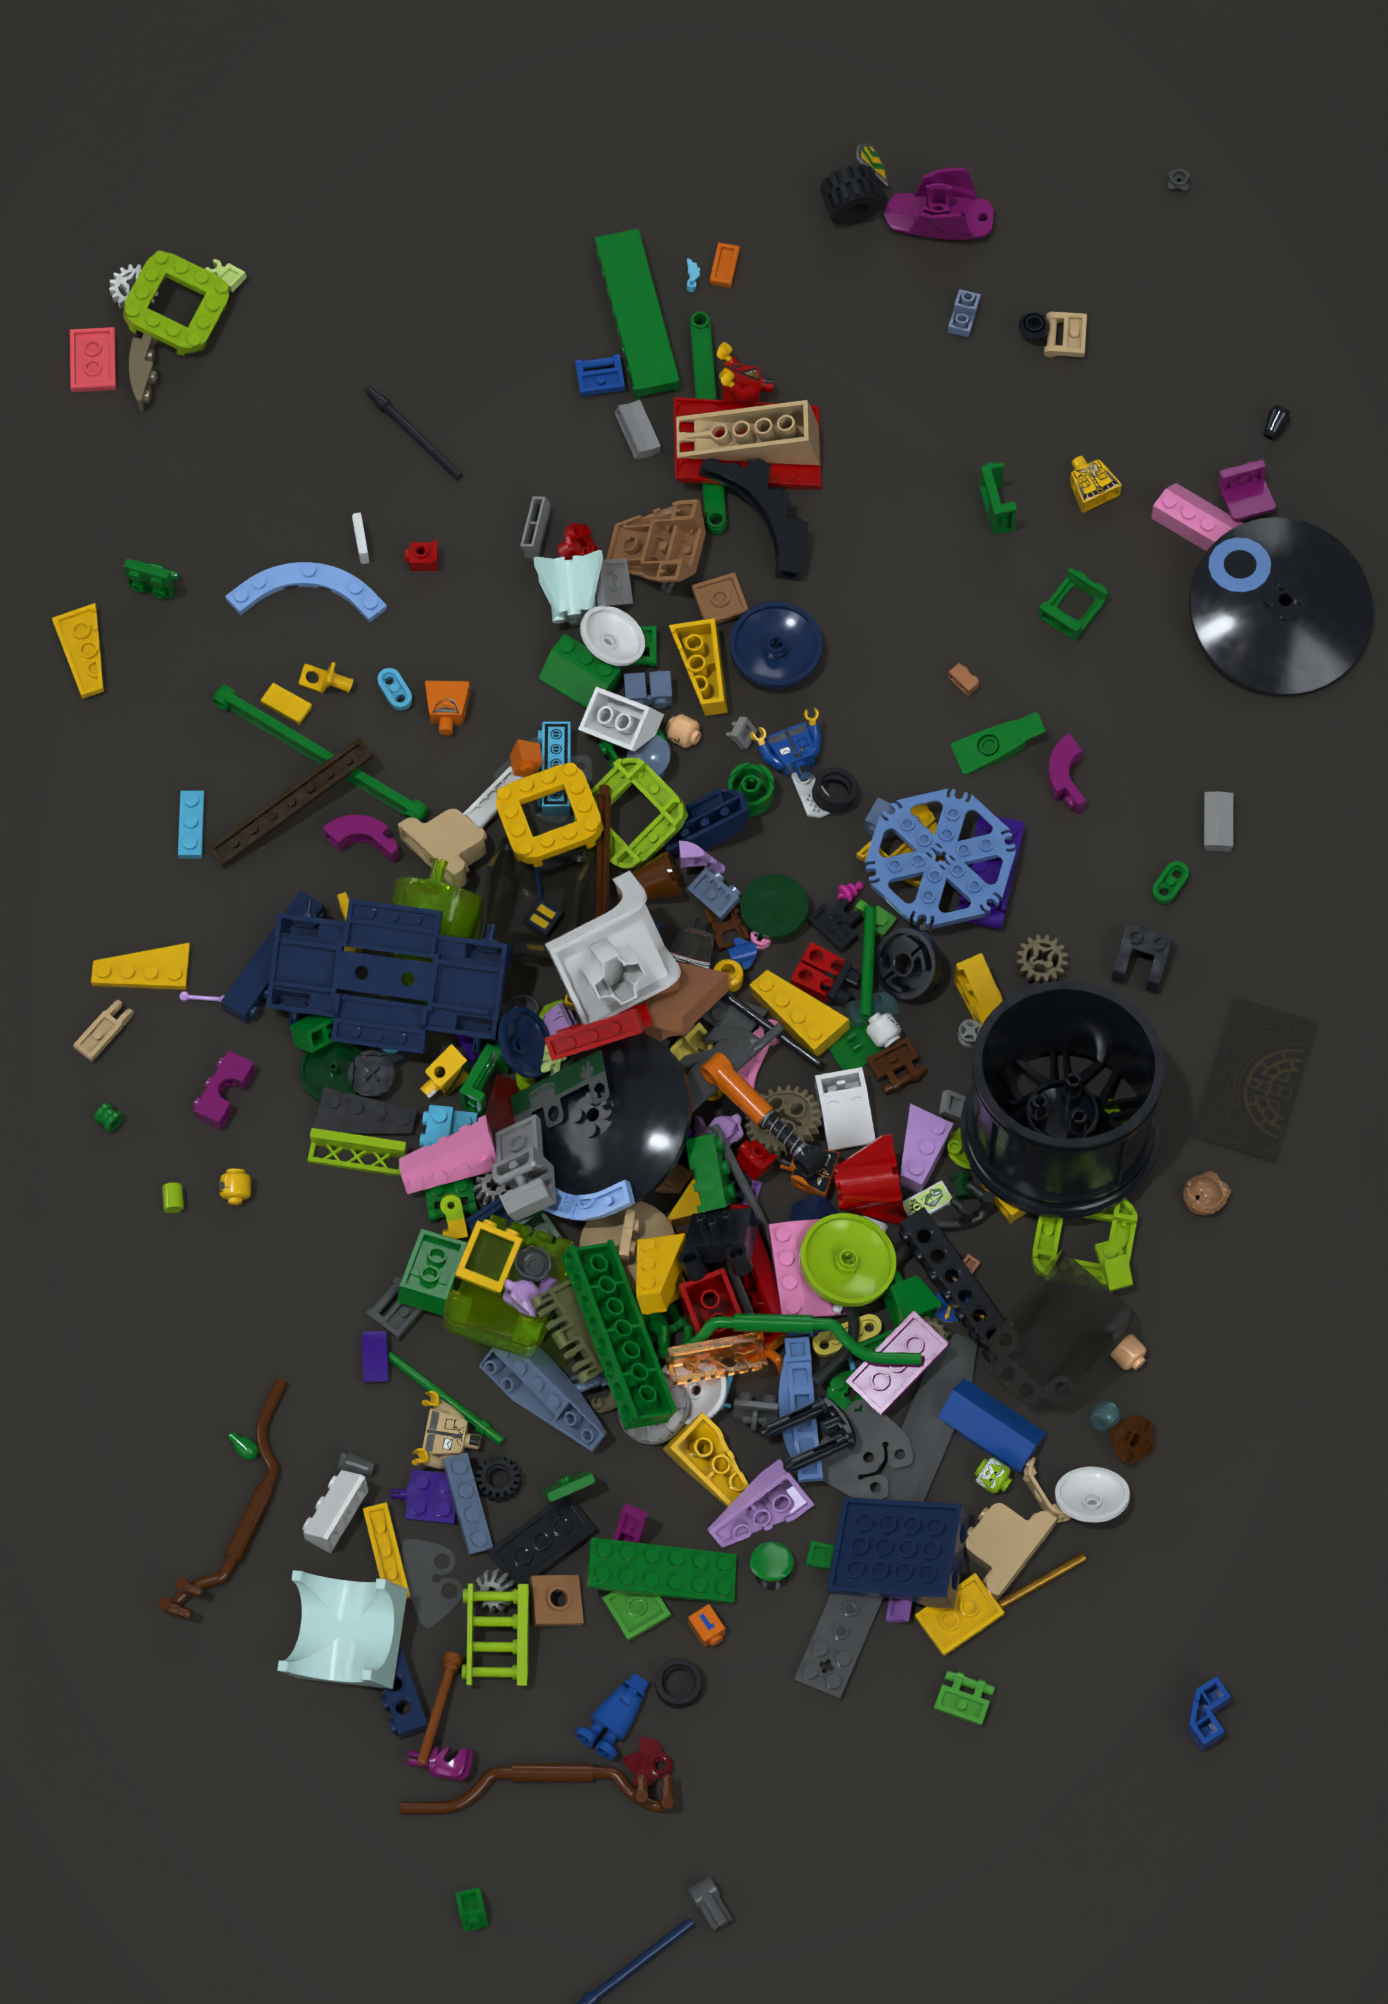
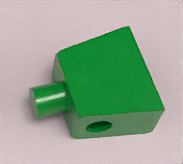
M895 1271L893 1280L890 1283L891 1286L883 1297L895 1329L913 1310L921 1318L926 1316L933 1318L942 1306L939 1299L920 1277L913 1276L904 1280L899 1271Z

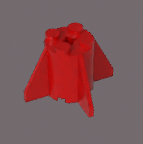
M892 1133L881 1135L841 1163L833 1165L840 1211L849 1210L894 1224H900L901 1221L906 1219Z

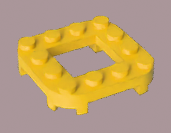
M570 762L554 766L508 783L497 790L496 807L514 856L518 861L533 864L534 867L543 866L542 860L586 845L587 849L592 848L596 845L595 841L601 835L602 830H604L600 812L585 774L574 763ZM565 789L577 821L533 837L521 805Z

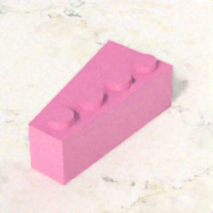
M486 1115L478 1118V1122L470 1126L466 1124L460 1127L458 1132L448 1137L445 1135L439 1138L437 1143L429 1147L425 1145L399 1159L401 1177L407 1194L491 1172L492 1164L497 1162L496 1145Z

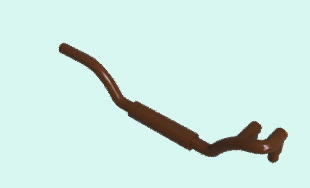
M276 1378L257 1419L255 1430L256 1443L267 1472L262 1483L257 1484L225 1550L224 1556L226 1558L220 1570L191 1582L183 1577H179L175 1581V1586L178 1589L171 1599L164 1597L159 1601V1606L163 1613L190 1619L192 1611L183 1607L182 1604L192 1595L201 1596L203 1589L227 1581L236 1563L241 1562L274 1493L272 1488L279 1474V1465L270 1449L267 1432L270 1419L288 1384L286 1381Z
M512 1763V1767L489 1768L481 1775L471 1789L455 1799L449 1801L400 1802V1814H447L459 1811L477 1800L492 1781L497 1779H512V1782H593V1779H611L623 1794L635 1804L654 1812H667L674 1807L673 1778L671 1775H663L661 1800L648 1797L646 1775H638L637 1788H635L622 1771L616 1767L593 1766V1763Z

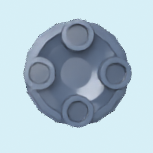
M655 735L636 751L628 750L627 758L632 757L643 760L659 777H662L670 762L671 747L662 737Z

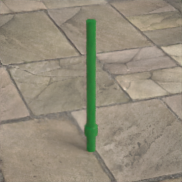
M391 1351L387 1355L389 1362L427 1391H435L439 1399L444 1400L457 1409L465 1417V1420L475 1427V1431L480 1435H486L499 1446L504 1442L505 1437L491 1427L492 1424L487 1420L477 1417Z

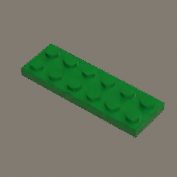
M591 1537L589 1540L587 1588L732 1605L735 1599L737 1554Z

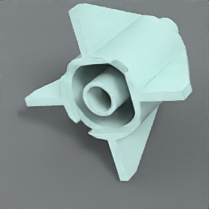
M597 550L584 556H572L571 560H565V557L556 559L534 557V567L539 576V583L551 605L553 623L569 622L572 626L580 625L584 615L590 609L597 607L596 588L603 561L602 550Z

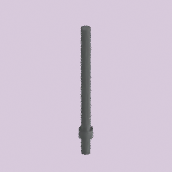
M717 1123L709 1128L711 1132L717 1131L718 1136H722L725 1150H722L725 1159L728 1160L730 1169L749 1207L753 1208L762 1231L760 1234L763 1240H766L770 1247L769 1223Z

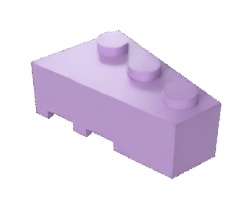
M910 1104L900 1172V1185L919 1193L925 1188L953 1133L954 1124Z

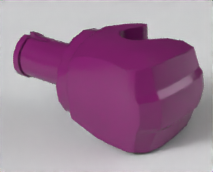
M435 1746L429 1754L426 1765L420 1766L417 1763V1759L407 1758V1765L429 1768L430 1775L436 1778L464 1781L471 1773L474 1753L469 1748L460 1749L457 1756L451 1762H447V1757L450 1755L452 1748L446 1747L442 1750L441 1747ZM409 1750L408 1756L418 1758L420 1751Z

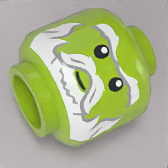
M994 1457L989 1458V1460L984 1459L974 1473L977 1476L976 1484L990 1494H996L999 1490L1004 1492L1012 1481L1008 1477L1011 1472L1010 1468Z

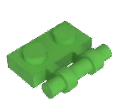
M947 1670L945 1680L953 1682V1686L951 1688L942 1684L934 1710L982 1726L990 1701L981 1698L982 1693L992 1696L995 1686L986 1684V1681L980 1678L979 1681L969 1678L963 1672L958 1671L955 1673ZM961 1685L975 1690L974 1695L960 1691Z

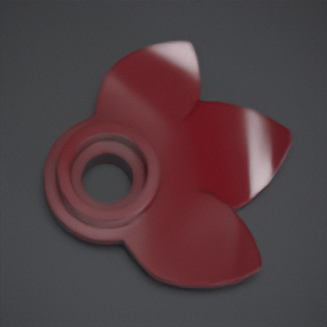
M640 1737V1751L631 1753L623 1758L627 1769L635 1773L633 1784L636 1786L638 1775H646L648 1787L657 1779H662L663 1775H670L673 1769L672 1760L662 1752L660 1743L649 1737ZM661 1762L665 1765V1768L657 1770L656 1764Z

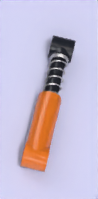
M716 1052L699 1068L701 1075L709 1084L716 1085L757 1126L762 1124L763 1128L769 1130V1134H773L776 1137V1141H780L783 1144V1148L790 1150V1155L794 1157L793 1163L801 1174L810 1177L827 1162L826 1155L817 1145L801 1142L800 1137L797 1138L793 1131L786 1127V1124L778 1120L779 1117L776 1118L773 1115L774 1108L733 1069L731 1062L722 1053Z

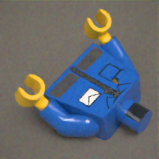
M814 708L815 716L813 718L808 717L807 709L804 711V717L809 720L808 725L805 721L769 736H766L764 728L758 727L761 733L760 738L755 736L754 731L750 732V738L758 742L757 748L766 764L776 770H781L784 775L796 772L800 780L808 779L812 775L809 767L815 764V757L820 752L822 740L819 723H816V719L819 716L816 708Z

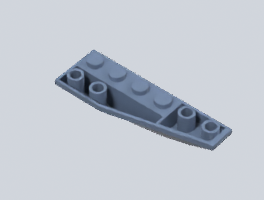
M516 1326L501 1334L479 1367L511 1400L590 1451H594L607 1433L587 1401L568 1376L520 1326Z

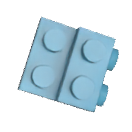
M429 1105V1111H424L422 1124L426 1125V1133H421L419 1147L421 1148L425 1145L429 1147L437 1143L439 1138L445 1135L448 1137L458 1132L460 1127L476 1123L478 1113L454 1111L453 1107Z

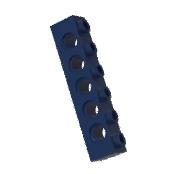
M399 1644L394 1682L402 1683V1687L398 1691L383 1688L385 1695L381 1696L385 1711L389 1709L393 1718L388 1721L392 1733H398L400 1740L425 1732L428 1725L401 1645ZM401 1705H408L410 1707V1711L407 1714L397 1713V1709Z

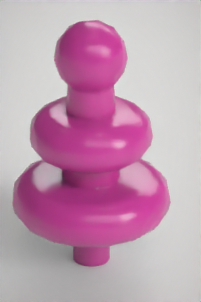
M859 881L856 885L848 883L846 886L840 885L838 887L839 895H837V899H847L848 903H850L852 897L857 896V890L864 888L863 882Z

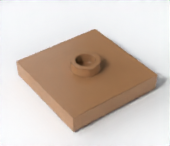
M735 572L691 585L703 620L715 618L717 625L740 618L749 610Z

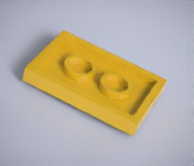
M975 1573L958 1585L954 1609L926 1606L916 1613L914 1617L942 1656L945 1657L1003 1617L1005 1612Z

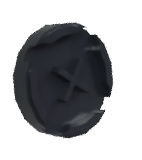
M376 1050L364 1051L350 1063L348 1070L349 1082L353 1089L363 1097H381L388 1093L395 1083V1065L383 1052Z

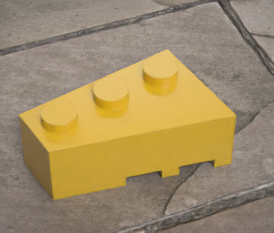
M685 1233L637 1239L636 1297L642 1314L667 1311L676 1289L675 1284L678 1276H681L683 1272L679 1256L684 1251Z

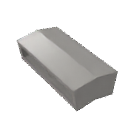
M637 400L629 404L618 405L615 415L635 460L661 453V445L641 401Z
M532 496L520 545L524 551L525 558L534 559L536 556L540 557L551 512V504L546 497Z
M1220 791L1204 792L1205 851L1230 852L1233 848V793Z

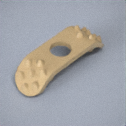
M1032 1457L1027 1461L1024 1468L1023 1480L1027 1483L1043 1511L1057 1518V1523L1069 1521L1071 1517L1060 1510L1056 1504L1051 1505L1034 1477L1037 1474L1034 1468L1036 1457Z

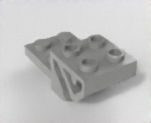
M535 1114L496 1132L497 1162L492 1164V1176L495 1184L508 1183L511 1186L510 1190L499 1196L507 1214L517 1222L556 1204L554 1166L543 1156L541 1119Z

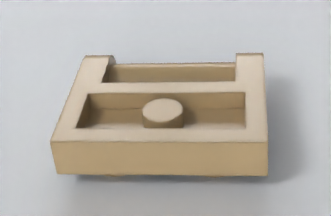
M1048 312L1046 318L1049 321V331L1047 333V346L1044 347V355L1050 358L1056 356L1084 358L1087 314ZM1059 322L1064 323L1062 346L1056 345L1057 323Z

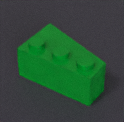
M716 1131L688 1138L686 1141L688 1160L696 1182L693 1184L694 1192H698L701 1205L697 1206L698 1213L727 1207L734 1202L736 1190L734 1184L729 1182L730 1166L728 1160H724L722 1150H725L722 1136H718Z

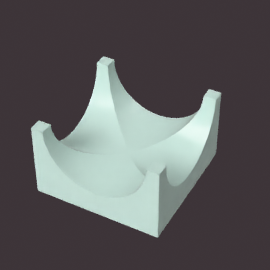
M293 1570L292 1581L297 1585L301 1596V1627L294 1650L287 1659L279 1661L277 1671L304 1680L393 1689L408 1589L386 1579H376V1582H356Z

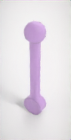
M185 991L179 995L182 1002L191 999L219 1001L220 1003L225 996L189 995Z

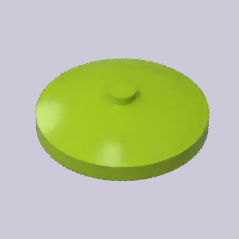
M837 1213L820 1219L808 1230L800 1246L799 1264L805 1281L821 1298L839 1306L858 1307L875 1301L888 1289L896 1271V1254L891 1240L877 1224L856 1214Z

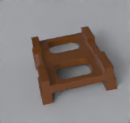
M737 904L729 912L731 920L723 923L716 921L713 911L704 910L705 917L713 931L714 939L720 952L735 946L734 942L730 944L725 943L722 936L725 932L736 930L740 938L748 942L750 940L746 926H743L742 919L740 918Z

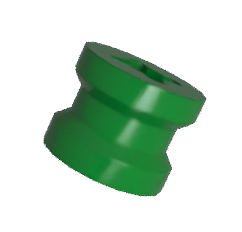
M106 1102L97 1110L93 1120L97 1124H102L104 1129L110 1133L121 1123L124 1114L119 1110H114L113 1105Z

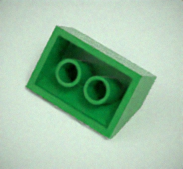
M564 633L551 650L539 680L587 709L595 688L599 687L613 693L622 681V671L619 666L611 665L598 659L586 646Z

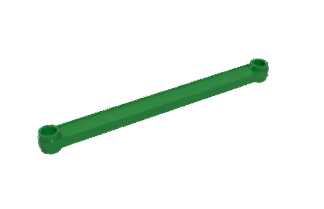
M699 311L694 313L690 319L696 399L717 400L710 319L706 313ZM702 483L706 528L710 534L720 535L726 528L724 486L714 485V483ZM718 521L720 524L714 525L712 522Z
M222 685L214 693L212 702L218 708L224 711L227 709L231 710L322 765L334 756L333 753L237 697L236 692L229 686ZM359 769L346 778L347 781L401 812L405 819L416 818L422 822L427 815L428 808L422 802L413 799V801L409 800Z

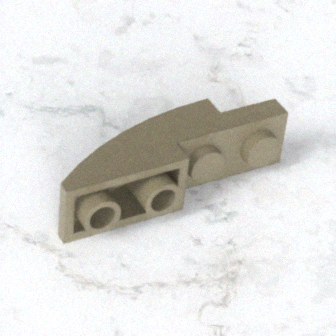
M144 333L142 339L133 337L129 355L130 382L139 411L143 412L145 405L149 404L151 400L152 384L155 385L158 372L155 371L153 364L155 357L154 347L155 344L160 342Z

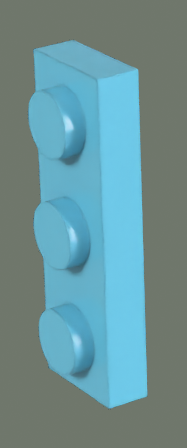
M180 791L179 859L202 858L204 791Z

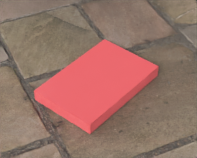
M115 327L70 329L71 392L116 390Z

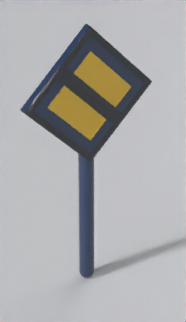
M534 867L538 901L529 911L523 922L547 936L564 912L543 899L539 867Z

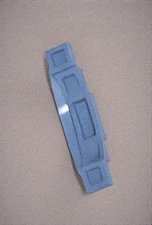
M809 1336L784 1338L786 1355L783 1359L779 1381V1418L815 1402ZM816 1417L782 1432L786 1449L791 1457L819 1445ZM821 1460L798 1470V1483L823 1481Z

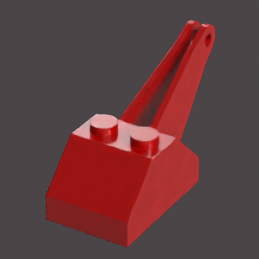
M679 1231V1234H684V1231ZM724 1267L713 1272H709L707 1269V1273L702 1279L697 1281L688 1280L677 1285L682 1307L688 1323L693 1326L694 1336L700 1331L706 1321L712 1317L734 1316V1313H741ZM719 1328L712 1333L700 1349L706 1354L750 1337L749 1332H734V1329Z

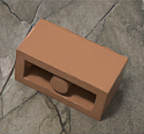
M958 663L949 671L948 678L967 697L979 688L978 678L975 675L972 676L966 666Z

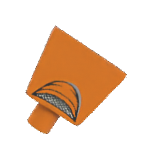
M425 681L430 723L439 724L440 734L451 735L453 733V725H462L464 723L470 698V683L468 681Z

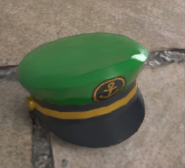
M772 1541L762 1543L755 1548L750 1559V1566L758 1583L763 1588L772 1591L781 1589L787 1583L794 1565L791 1551L785 1545Z

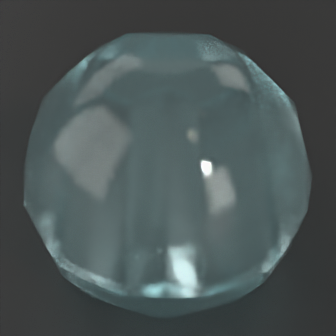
M1101 1400L1095 1403L1089 1414L1092 1425L1101 1431H1110L1119 1423L1121 1417L1119 1408L1108 1400Z

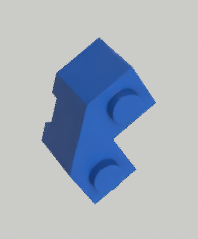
M1217 1676L1197 1688L1193 1696L1187 1732L1201 1752L1222 1739L1225 1732L1213 1714L1227 1706L1231 1696Z

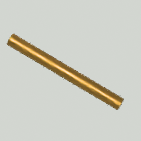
M1083 1553L1078 1554L1001 1598L997 1603L1002 1609L1008 1607L1087 1561Z

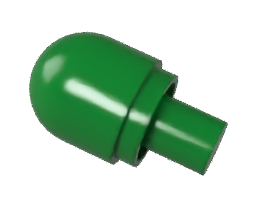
M232 1431L227 1437L234 1444L233 1449H235V1452L243 1459L253 1460L258 1455V1446L245 1435L240 1437L235 1431Z

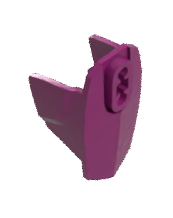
M964 167L940 169L925 174L915 193H895L884 211L886 223L891 230L948 240L986 237L992 231L994 208L990 202L976 197L974 184L969 172Z

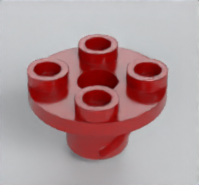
M574 522L565 528L564 541L557 546L559 557L571 560L572 556H584L600 550L590 536L591 530L585 523L580 525Z

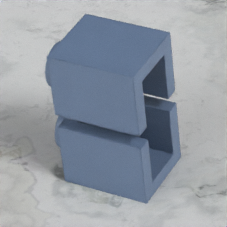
M670 671L649 672L651 695H646L645 672L624 674L625 698L646 706L652 705V707L658 709L672 706Z

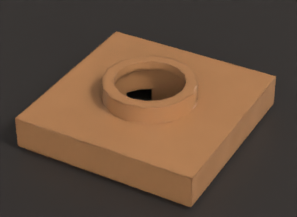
M539 1575L529 1578L533 1626H581L584 1623L579 1575ZM553 1591L558 1593L561 1591L565 1595L564 1606L557 1607L553 1605L550 1599Z

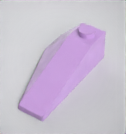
M778 1459L762 1471L708 1528L710 1534L722 1548L749 1538L754 1532L762 1529L765 1531L772 1529V1525L783 1521H793L814 1506V1503L793 1474L783 1469L784 1463L781 1459Z

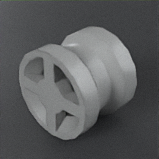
M970 1019L960 1024L958 1041L963 1047L974 1048L976 1037L981 1028L980 1023Z

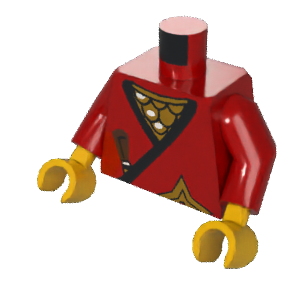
M723 342L718 347V358L726 360L723 364V370L719 374L723 402H758L760 391L773 392L774 379L761 378L759 367L740 364L734 356L729 355L732 352V347L728 343Z

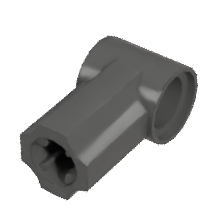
M709 1876L687 1889L697 1909L700 1908L714 1932L733 1921L719 1897L720 1893Z

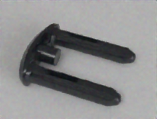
M820 1395L817 1397V1401L768 1422L759 1429V1435L762 1438H771L824 1414L827 1418L821 1421L824 1433L828 1435L838 1430L841 1434L789 1458L783 1465V1469L786 1472H796L847 1448L853 1450L855 1448L856 1435L849 1418L839 1405L829 1397Z

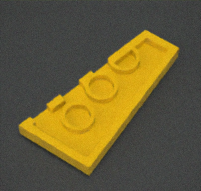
M93 603L53 617V624L82 699L104 692L96 604Z
M190 943L94 960L91 984L92 986L186 990Z

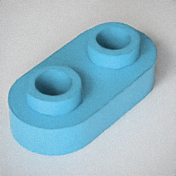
M385 668L380 671L377 677L378 686L391 707L398 711L408 709L412 704V694L399 672L393 668ZM388 680L393 681V683L390 685L386 684ZM399 698L405 699V700H404L403 702H401V703H400V702H397V700H398Z

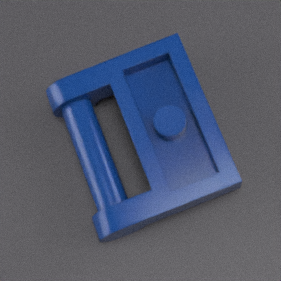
M619 353L612 354L613 357L582 361V359H575L581 397L625 391ZM614 366V368L584 372L585 369Z

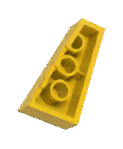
M768 970L749 985L751 996L764 1009H767L768 1013L798 1043L817 1057L850 1029L847 1017Z

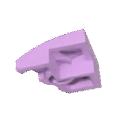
M679 841L680 868L704 866V869L707 868L711 872L716 870L720 874L726 873L725 866L699 846L688 841Z

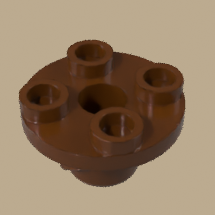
M1134 1415L1126 1420L1114 1423L1110 1428L1109 1438L1113 1442L1114 1454L1120 1461L1126 1464L1140 1461L1145 1455L1151 1454L1154 1449L1152 1422L1145 1417Z

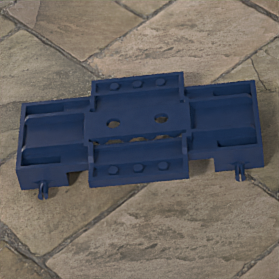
M349 898L346 922L319 918L312 915L314 900L304 899L303 913L277 914L266 1008L290 1012L288 1027L298 1022L299 1014L302 1013L334 1017L331 1041L425 1054L428 1030L469 1036L472 1038L470 1051L472 1053H481L482 1039H498L500 1021L504 1016L501 1015L506 969L512 966L514 944L502 943L495 939L497 925L487 924L486 937L481 939L440 935L443 911L351 898ZM344 946L434 959L433 963L349 952L344 951ZM360 966H365L368 969V976L364 980L359 979L356 975V970ZM406 972H410L414 976V983L410 986H406L402 982V976ZM339 989L422 1000L428 1001V1005L341 994L338 992Z

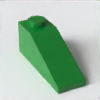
M313 1014L290 1025L295 1047L313 1053L334 1042L331 1041L334 1017Z

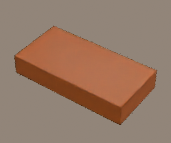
M718 242L709 280L710 285L732 287L740 246Z

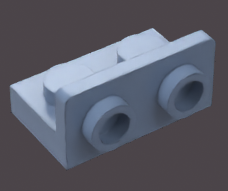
M705 868L687 889L723 920L737 903H741L739 896L742 893L732 884L727 887L723 883L725 878L716 870L711 872Z

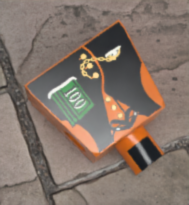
M822 1150L827 1157V1162L810 1177H806L798 1171L793 1163V1157L783 1156L780 1169L792 1172L790 1184L793 1187L809 1195H819L827 1198L835 1175L833 1165L839 1163V1152Z

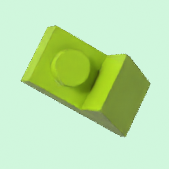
M1116 1238L1095 1244L1094 1249L1109 1292L1132 1286L1133 1282L1128 1256L1123 1254L1119 1239Z

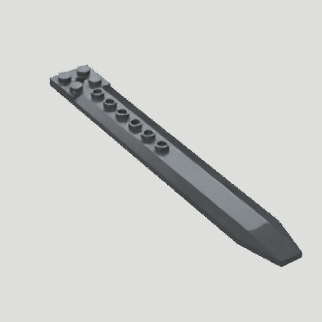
M955 1333L949 1340L950 1346L926 1370L901 1428L909 1437L913 1452V1462L908 1466L893 1468L887 1461L882 1475L888 1480L889 1493L883 1500L925 1501L955 1430L939 1420L938 1416L952 1390L964 1378L972 1383L978 1342L974 1343L970 1338ZM902 1449L896 1450L895 1458L898 1460L903 1459L905 1451ZM879 1483L877 1484L874 1493L880 1491L881 1486ZM830 1594L798 1668L794 1682L840 1701L884 1597ZM826 1661L831 1662V1666L834 1668L833 1671L828 1670L827 1673H823V1668L820 1664L826 1663Z

